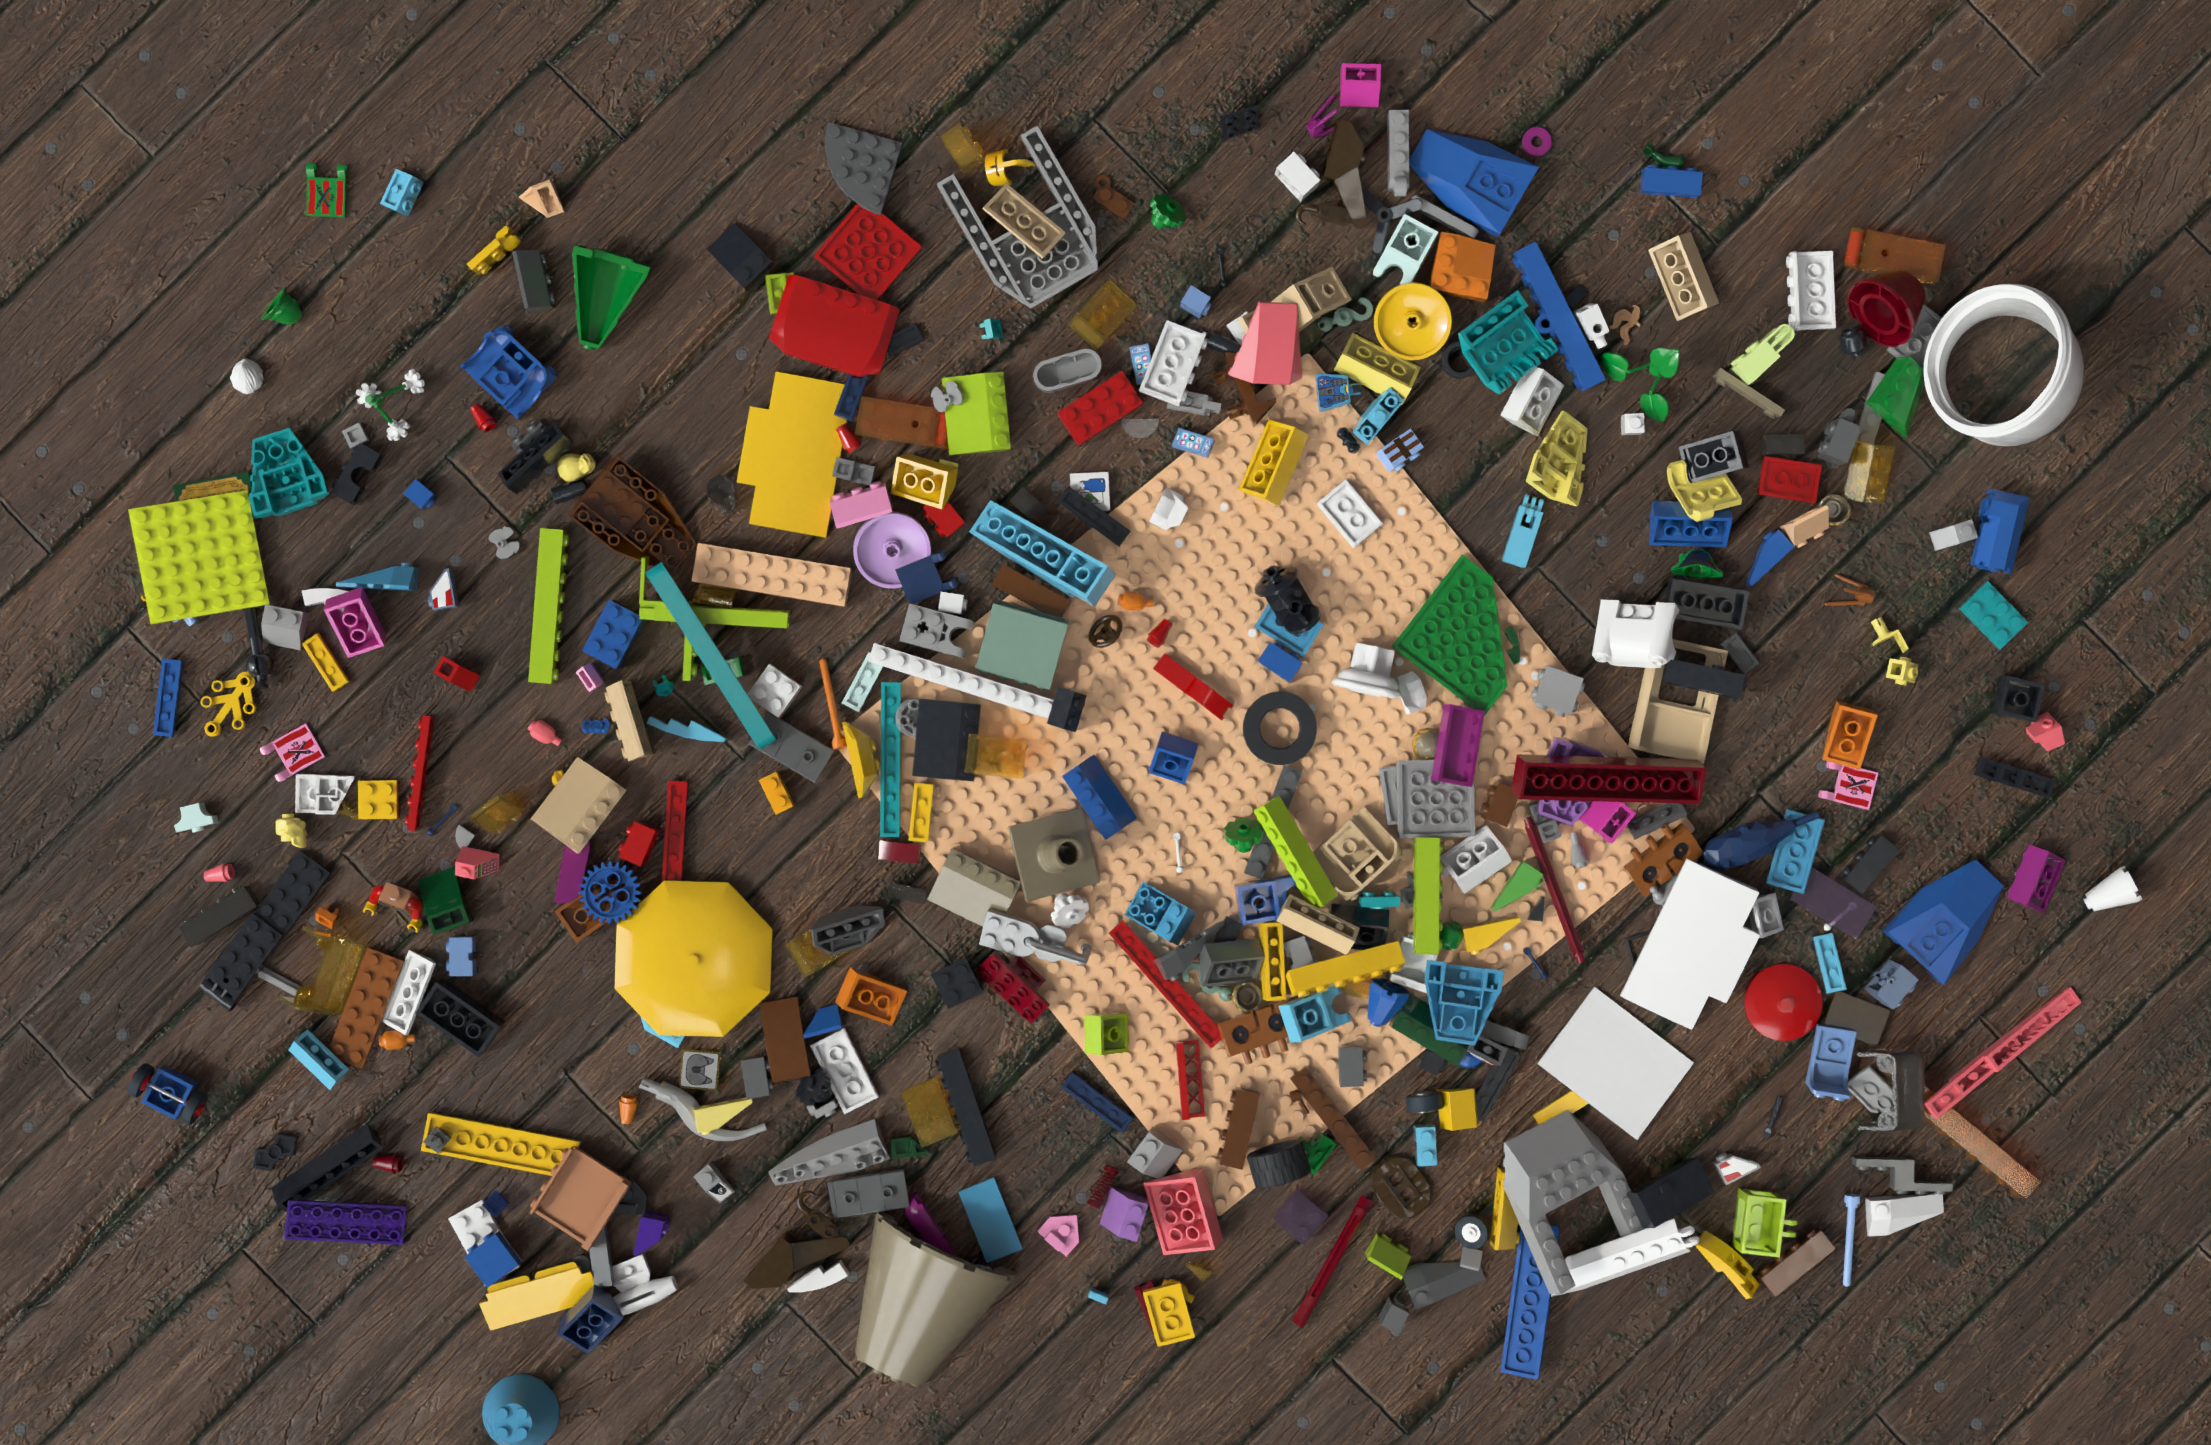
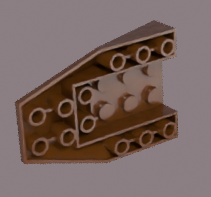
M618 454L614 456L568 512L570 518L613 552L641 562L642 557L649 556L650 566L654 567L662 562L671 574L697 545L664 492Z

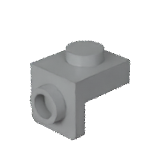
M834 1098L820 1107H817L816 1103L813 1106L808 1105L807 1109L811 1116L815 1115L816 1119L824 1114L828 1117L836 1112L835 1108H837L838 1103Z

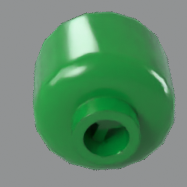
M1451 921V923L1445 922L1442 924V932H1439V939H1442V948L1451 951L1459 947L1464 938V933L1461 929L1462 925L1455 921Z

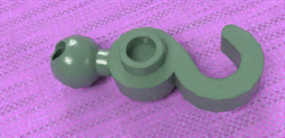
M1360 298L1358 302L1364 305L1367 310L1364 315H1359L1347 307H1340L1334 313V317L1329 318L1325 316L1320 318L1318 327L1321 331L1327 332L1335 324L1340 327H1346L1353 319L1359 322L1366 321L1372 315L1373 306L1366 298Z
M1192 962L1182 971L1183 980L1188 982V972L1191 969H1197L1199 971L1200 986L1205 993L1213 994L1217 992L1220 999L1225 1002L1233 999L1227 997L1233 993L1231 987H1222L1220 985L1202 987L1200 964Z

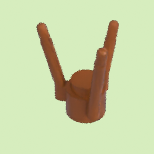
M1835 574L1836 578L1859 587L1857 590L1844 588V591L1855 594V599H1858V601L1825 602L1824 605L1864 606L1865 603L1871 604L1874 599L1875 590L1868 588V585Z

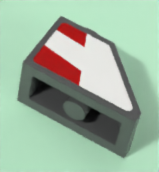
M1481 1035L1476 1044L1469 1045L1467 1049L1474 1057L1495 1066H1501L1508 1050Z

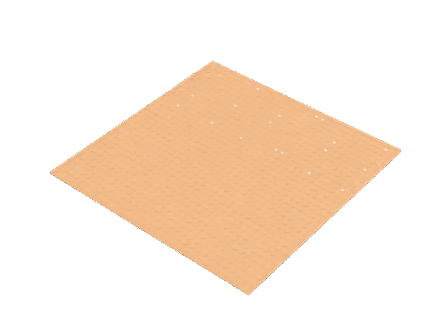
M1305 354L1301 357L1302 379L1290 385L1268 384L1256 394L1257 403L1268 401L1274 397L1277 400L1255 427L1252 426L1249 416L1246 414L1232 420L1227 417L1205 435L1215 440L1209 458L1184 452L1108 514L1131 531L1120 547L1094 528L1088 530L1071 544L1073 547L1109 566L1116 575L1095 607L1076 596L1074 598L1069 596L1067 599L1071 602L1062 618L1070 621L1050 690H1039L1035 688V685H1022L1014 679H1001L997 674H983L979 672V669H976L991 610L975 622L973 628L967 629L952 641L954 646L960 647L966 652L965 658H958L938 652L929 660L1052 700L1055 698L1058 687L1087 695L1076 732L1047 724L1048 718L912 675L901 683V703L908 699L916 698L981 704L974 782L912 776L915 737L907 736L901 732L900 826L909 836L914 783L934 784L928 842H913L921 844V852L938 873H940L951 848H955L1020 880L1007 826L1082 808L1100 883L1063 892L1068 895H1080L1089 904V910L1085 913L1086 917L1079 924H1073L1072 927L1063 929L1067 935L1064 949L1082 954L1081 947L1084 944H1089L1092 947L1091 955L1085 965H1079L1063 959L1050 962L1040 959L1035 952L1022 958L1046 980L1037 992L1050 1004L1048 1008L1084 1052V1015L1128 1013V1052L1086 1055L1148 1131L1153 1126L1183 1148V1151L1174 1162L1181 1172L1204 1169L1214 1208L1218 1216L1225 1213L1255 1188L1247 1160L1248 1154L1279 1142L1298 1140L1300 1136L1309 1142L1311 1138L1315 1140L1321 1132L1323 1133L1328 1129L1302 1094V1099L1310 1112L1306 1115L1298 1101L1292 1103L1289 1092L1298 1089L1290 1077L1305 1066L1344 1116L1426 1048L1389 1026L1391 1020L1386 1025H1381L1380 1027L1370 1024L1367 1014L1369 984L1372 976H1369L1359 983L1347 982V985L1341 987L1342 993L1335 996L1332 1000L1334 1012L1337 1014L1349 1013L1352 1019L1350 1022L1302 1042L1290 1043L1289 1037H1287L1285 1040L1289 1050L1286 1052H1281L1278 1041L1269 1043L1267 1046L1271 1056L1268 1058H1263L1260 1047L1249 1050L1253 1062L1246 1065L1242 1053L1231 1057L1227 1056L1222 1039L1210 1049L1110 936L1109 932L1123 920L1152 954L1158 958L1219 921H1224L1226 916L1240 922L1234 884L1261 879L1244 873L1252 849L1249 852L1242 853L1235 846H1231L1225 841L1224 827L1228 822H1235L1237 818H1249L1250 821H1258L1253 810L1272 798L1283 765H1274L1260 760L1250 751L1243 736V721L1249 707L1261 696L1272 692H1288L1302 698L1310 706L1317 722L1316 739L1310 751L1300 760L1287 764V766L1302 771L1288 809L1289 813L1312 852H1314L1364 806L1403 848L1401 852L1403 855L1396 862L1392 861L1359 893L1363 895L1364 891H1374L1376 895H1382V891H1394L1396 895L1400 896L1401 906L1385 909L1389 910V930L1385 944L1399 941L1400 944L1402 936L1408 937V934L1413 935V907L1405 909L1400 890L1410 887L1406 872L1411 871L1414 878V838H1398V824L1387 825L1379 768L1396 766V761L1426 760L1418 758L1412 749V741L1417 732L1424 728H1432L1439 732L1444 704L1471 707L1391 646L1462 554L1486 572L1404 469L1401 468L1397 472L1395 469L1390 472L1387 471L1376 455L1384 447L1378 437L1375 435L1371 442L1366 445L1352 433L1360 415L1351 404L1319 413L1315 375L1326 373L1310 354ZM1268 419L1296 427L1309 435L1279 506L1264 502L1239 491ZM1346 427L1357 440V443L1360 444V449L1357 453H1349L1347 446L1342 445L1343 441L1337 437L1339 428ZM1345 479L1383 522L1381 526L1354 548L1351 547L1316 505ZM1166 487L1183 495V500L1188 506L1180 526L1170 527L1168 530L1149 523ZM1273 565L1278 567L1293 565L1298 569L1299 574L1297 578L1312 604L1320 610L1319 622L1324 624L1305 656L1301 657L1300 662L1303 664L1290 683L1257 662L1269 642L1274 644L1275 640L1254 628L1268 605L1266 598L1257 596L1254 588L1256 583L1262 578L1264 570ZM1033 575L1035 577L1034 581L1041 584L1043 580ZM1494 581L1507 687L1484 716L1474 774L1475 832L1487 825L1504 846L1512 862L1465 894L1443 865V872L1439 873V881L1443 883V898L1439 899L1443 903L1442 912H1439V920H1442V924L1455 921L1462 925L1461 928L1512 917H1520L1521 922L1488 948L1482 949V953L1471 955V952L1465 951L1462 940L1457 949L1449 951L1442 948L1436 961L1504 971L1503 987L1532 963L1529 956L1523 953L1525 947L1531 949V954L1536 960L1561 940L1565 933L1543 876V882L1538 889L1534 888L1533 891L1495 912L1490 909L1521 861L1526 862L1539 872H1541V869L1525 830L1523 820L1526 817H1532L1528 805L1539 800L1518 799L1508 827L1501 826L1481 818L1482 814L1479 813L1483 802H1487L1488 796L1486 792L1489 785L1499 782L1512 787L1517 754L1547 755L1555 737L1568 738L1597 749L1610 757H1638L1628 748L1625 741L1584 691L1581 695L1578 694L1576 699L1578 706L1575 713L1572 712L1571 715L1565 714V717L1553 714L1554 710L1547 708L1545 711L1535 707L1536 703L1532 702L1533 698L1530 696L1534 686H1538L1539 679H1537L1540 669H1544V666L1548 665L1561 671L1569 672ZM1053 586L1051 588V591L1057 594L1060 591ZM1125 591L1138 592L1143 594L1146 599L1154 600L1153 607L1145 606L1140 611L1125 610L1122 606L1118 605V596ZM1012 595L1002 600L1039 611ZM1103 616H1118L1123 623V629L1117 641L1105 648H1096L1091 645L1089 631L1092 625ZM1163 619H1166L1173 626L1168 633L1164 645L1156 648L1146 640L1148 633ZM1111 620V627L1116 631L1117 624ZM1102 623L1097 628L1095 634L1100 632L1101 628L1104 626V623ZM1510 626L1514 628L1520 644V661L1515 665L1506 650L1512 648V645L1503 631ZM1355 643L1393 650L1395 653L1390 677L1394 679L1413 671L1421 679L1426 693V708L1406 714L1401 697L1393 699L1354 692L1347 688L1334 686L1331 681L1337 677L1341 670L1350 669ZM1287 647L1284 648V651L1288 654L1293 652ZM1164 653L1234 705L1232 709L1229 707L1226 710L1222 721L1153 669ZM879 700L851 724L869 735L871 740H875L877 751H874L875 759H879L881 767V700ZM1282 708L1267 712L1260 724V733L1263 740L1274 748H1286L1293 744L1300 731L1296 716L1289 710ZM1161 732L1198 743L1185 785L1148 773ZM848 747L839 749L851 765ZM1093 754L1137 816V819L1107 840L1104 839L1062 777ZM878 770V775L870 786V789L879 800L881 770ZM1623 802L1636 813L1633 818L1666 804ZM1686 817L1668 824L1671 830L1682 823L1691 833L1694 831V826ZM1579 819L1572 826L1556 820L1561 837L1543 844L1574 927H1577L1632 882L1623 866L1634 859L1630 852L1631 849L1636 847L1640 853L1650 847L1646 841L1648 836H1653L1656 842L1665 836L1661 828L1634 840L1627 827H1625L1611 844ZM1574 832L1578 833L1580 844L1590 860L1586 867L1576 869V866H1571L1573 845L1570 833ZM1174 833H1179L1181 836L1179 845L1181 865L1184 868L1182 873L1176 871L1178 864L1176 844L1173 839ZM1469 836L1425 838H1440V842L1443 843V853L1440 854L1441 856ZM1275 847L1263 879L1291 875ZM1143 881L1197 912L1179 945L1165 940L1124 915ZM1020 884L1007 914L1027 919L1034 923L1037 928L1047 924L1056 926L1052 921L1051 913L1055 911V898L1059 894L1026 902L1022 884ZM1297 886L1287 890L1286 900L1291 894L1306 902ZM1336 891L1338 896L1323 907H1320V909L1330 913L1331 904L1361 905H1358V897L1353 901L1350 899L1345 901ZM1540 896L1545 897L1543 921L1527 920ZM1257 897L1253 903H1255L1257 906L1259 905V901H1262V899H1259ZM1276 919V920H1270V921H1264V922H1273V921H1277V919ZM1259 924L1243 925L1236 941L1244 939H1258L1259 941ZM1283 924V941L1302 935V933ZM1217 933L1213 936V938H1212L1209 942L1213 943V941H1214V939H1215ZM1309 937L1312 949H1309L1311 956L1316 957L1317 962L1346 955ZM1350 949L1347 954L1359 952L1362 950ZM1201 951L1192 962L1200 964ZM1003 952L1010 961L1014 959L1015 955ZM1284 952L1286 1000L1292 1001L1299 997H1292L1286 978L1288 970H1291L1289 963H1292L1291 957L1287 958ZM1260 968L1256 981L1250 982L1256 984L1262 991ZM1191 969L1188 972V982H1185L1182 976L1176 979L1217 1027L1218 1022L1244 1014L1234 1005L1233 999L1225 1002L1220 999L1217 992L1213 994L1205 993L1200 986L1199 971L1197 969ZM1390 971L1384 972L1382 976L1377 978L1388 980ZM1240 983L1222 984L1220 986H1228L1234 990ZM1401 985L1409 993L1429 1004L1427 993ZM1229 994L1227 997L1229 999L1232 998V994ZM1262 1000L1261 1004L1259 1005V1007H1258L1257 1009L1262 1008V1007L1267 1006V1005H1270V1004H1273V1003H1276V1002H1279V1001H1282V1000H1276V1001H1266V1000ZM1199 1039L1205 1117L1182 1120L1176 1041ZM1195 1044L1184 1045V1053L1191 1058L1196 1052ZM1338 1046H1362V1050H1366V1062H1363V1070H1367V1081H1364V1086L1340 1087ZM1190 1062L1186 1066V1072L1192 1077L1197 1072V1066ZM1197 1074V1076L1194 1078L1197 1082H1198V1074ZM1191 1081L1187 1086V1090L1194 1096L1199 1090V1086L1194 1081ZM1236 1087L1260 1093L1243 1170L1220 1165V1159H1217L1219 1147L1223 1148L1224 1140H1221L1222 1132L1228 1126V1122L1225 1121L1228 1110L1232 1109L1233 1103L1230 1102L1231 1093L1236 1091ZM1193 1100L1189 1105V1113L1201 1112L1200 1104Z

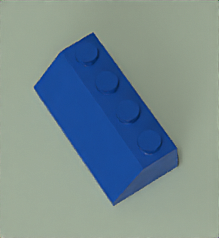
M1652 501L1649 545L1727 547L1733 519L1731 507L1714 511L1712 518L1696 522L1687 515L1680 502Z
M1094 754L1062 776L1105 840L1137 819V816Z

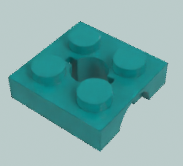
M1364 891L1363 895L1358 896V905H1361V907L1389 909V907L1401 906L1400 896L1396 895L1394 891H1382V895H1376L1374 891Z

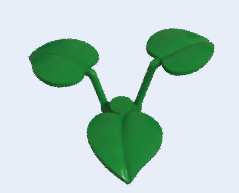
M1655 348L1650 354L1651 361L1633 369H1628V360L1620 354L1611 352L1602 354L1601 362L1604 371L1615 381H1623L1626 379L1627 373L1630 374L1650 367L1649 372L1651 375L1657 376L1649 394L1644 393L1641 395L1640 405L1648 417L1658 422H1664L1669 413V404L1665 397L1653 392L1662 377L1670 378L1676 374L1680 359L1679 349Z

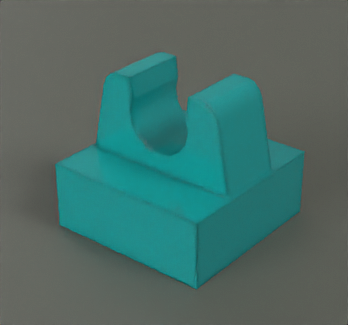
M986 319L979 325L980 328H985L986 334L981 336L982 339L1004 338L1000 319Z

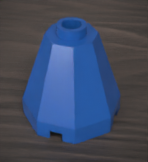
M1372 978L1369 984L1367 1019L1370 1020V1024L1376 1027L1386 1025L1406 1003L1409 996L1408 990L1395 982H1392L1391 985L1384 978Z

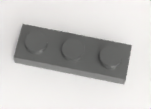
M1666 803L1631 819L1626 827L1635 840L1662 828L1665 824L1668 825L1686 817L1687 813L1680 803Z

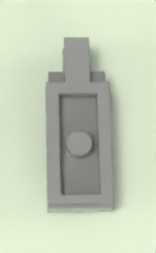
M1188 392L1185 402L1181 401L1179 406L1168 403L1167 409L1205 416L1210 415V412L1220 414L1222 403L1212 402L1213 398L1208 397V395Z

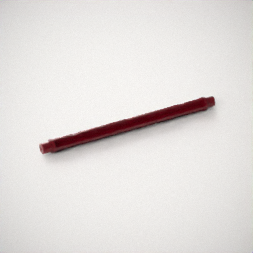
M1531 816L1523 819L1525 830L1541 872L1544 874L1545 883L1568 944L1577 963H1582L1586 961L1583 955L1584 950L1536 823L1533 822Z

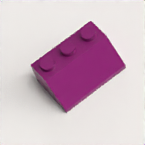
M2029 845L2023 854L2022 863L2016 871L2015 880L2008 890L2007 898L2044 914L2066 860L2047 850Z

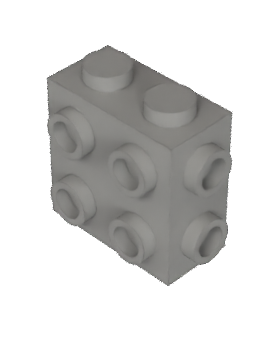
M1548 665L1544 666V669L1541 668L1537 679H1539L1538 686H1534L1530 696L1533 698L1532 702L1536 703L1535 707L1545 711L1547 708L1554 710L1553 714L1565 717V714L1571 715L1572 712L1575 713L1578 706L1576 699L1578 694H1582L1585 687L1584 679Z

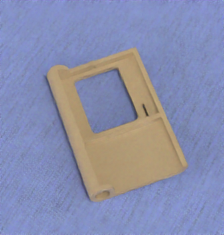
M1672 639L1674 648L1704 654L1706 657L1704 666L1712 668V664L1725 668L1728 651ZM1665 664L1661 665V668H1645L1628 748L1677 759L1698 760L1704 764L1719 695L1698 691L1695 706L1660 700L1658 694Z

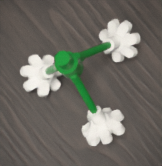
M414 369L405 374L407 381L386 392L376 391L377 385L374 383L370 387H368L367 383H363L361 385L362 390H356V395L360 396L357 399L359 404L365 403L366 408L374 406L388 421L390 427L387 429V437L390 441L393 439L394 441L399 440L400 435L406 437L408 435L406 430L409 429L410 425L405 420L397 422L391 419L381 407L383 398L402 389L407 390L411 388L413 394L423 393L424 380H419L420 374L418 372L415 373Z

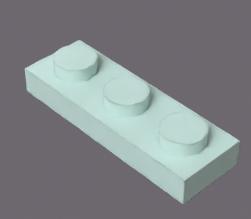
M868 652L842 701V704L857 712L862 708L883 668L881 665L868 662L870 652Z

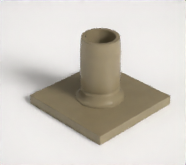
M1082 808L1007 826L1026 902L1100 883Z

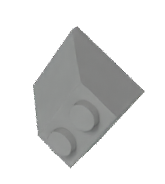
M265 604L261 623L263 643L302 651L303 645L301 643L304 641L309 613Z
M1152 1126L1131 1154L1127 1163L1142 1174L1154 1178H1162L1181 1154L1183 1148Z

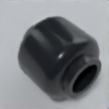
M1857 327L1843 330L1842 335L1839 337L1843 353L1851 355V357L1863 354L1862 351L1867 347L1864 332L1861 329H1857Z

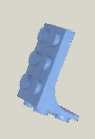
M1817 1024L1805 1081L1811 1092L1814 1093V1096L1819 1098L1830 1096L1838 1101L1851 1099V1094L1848 1090V1073L1857 1033L1856 1030Z

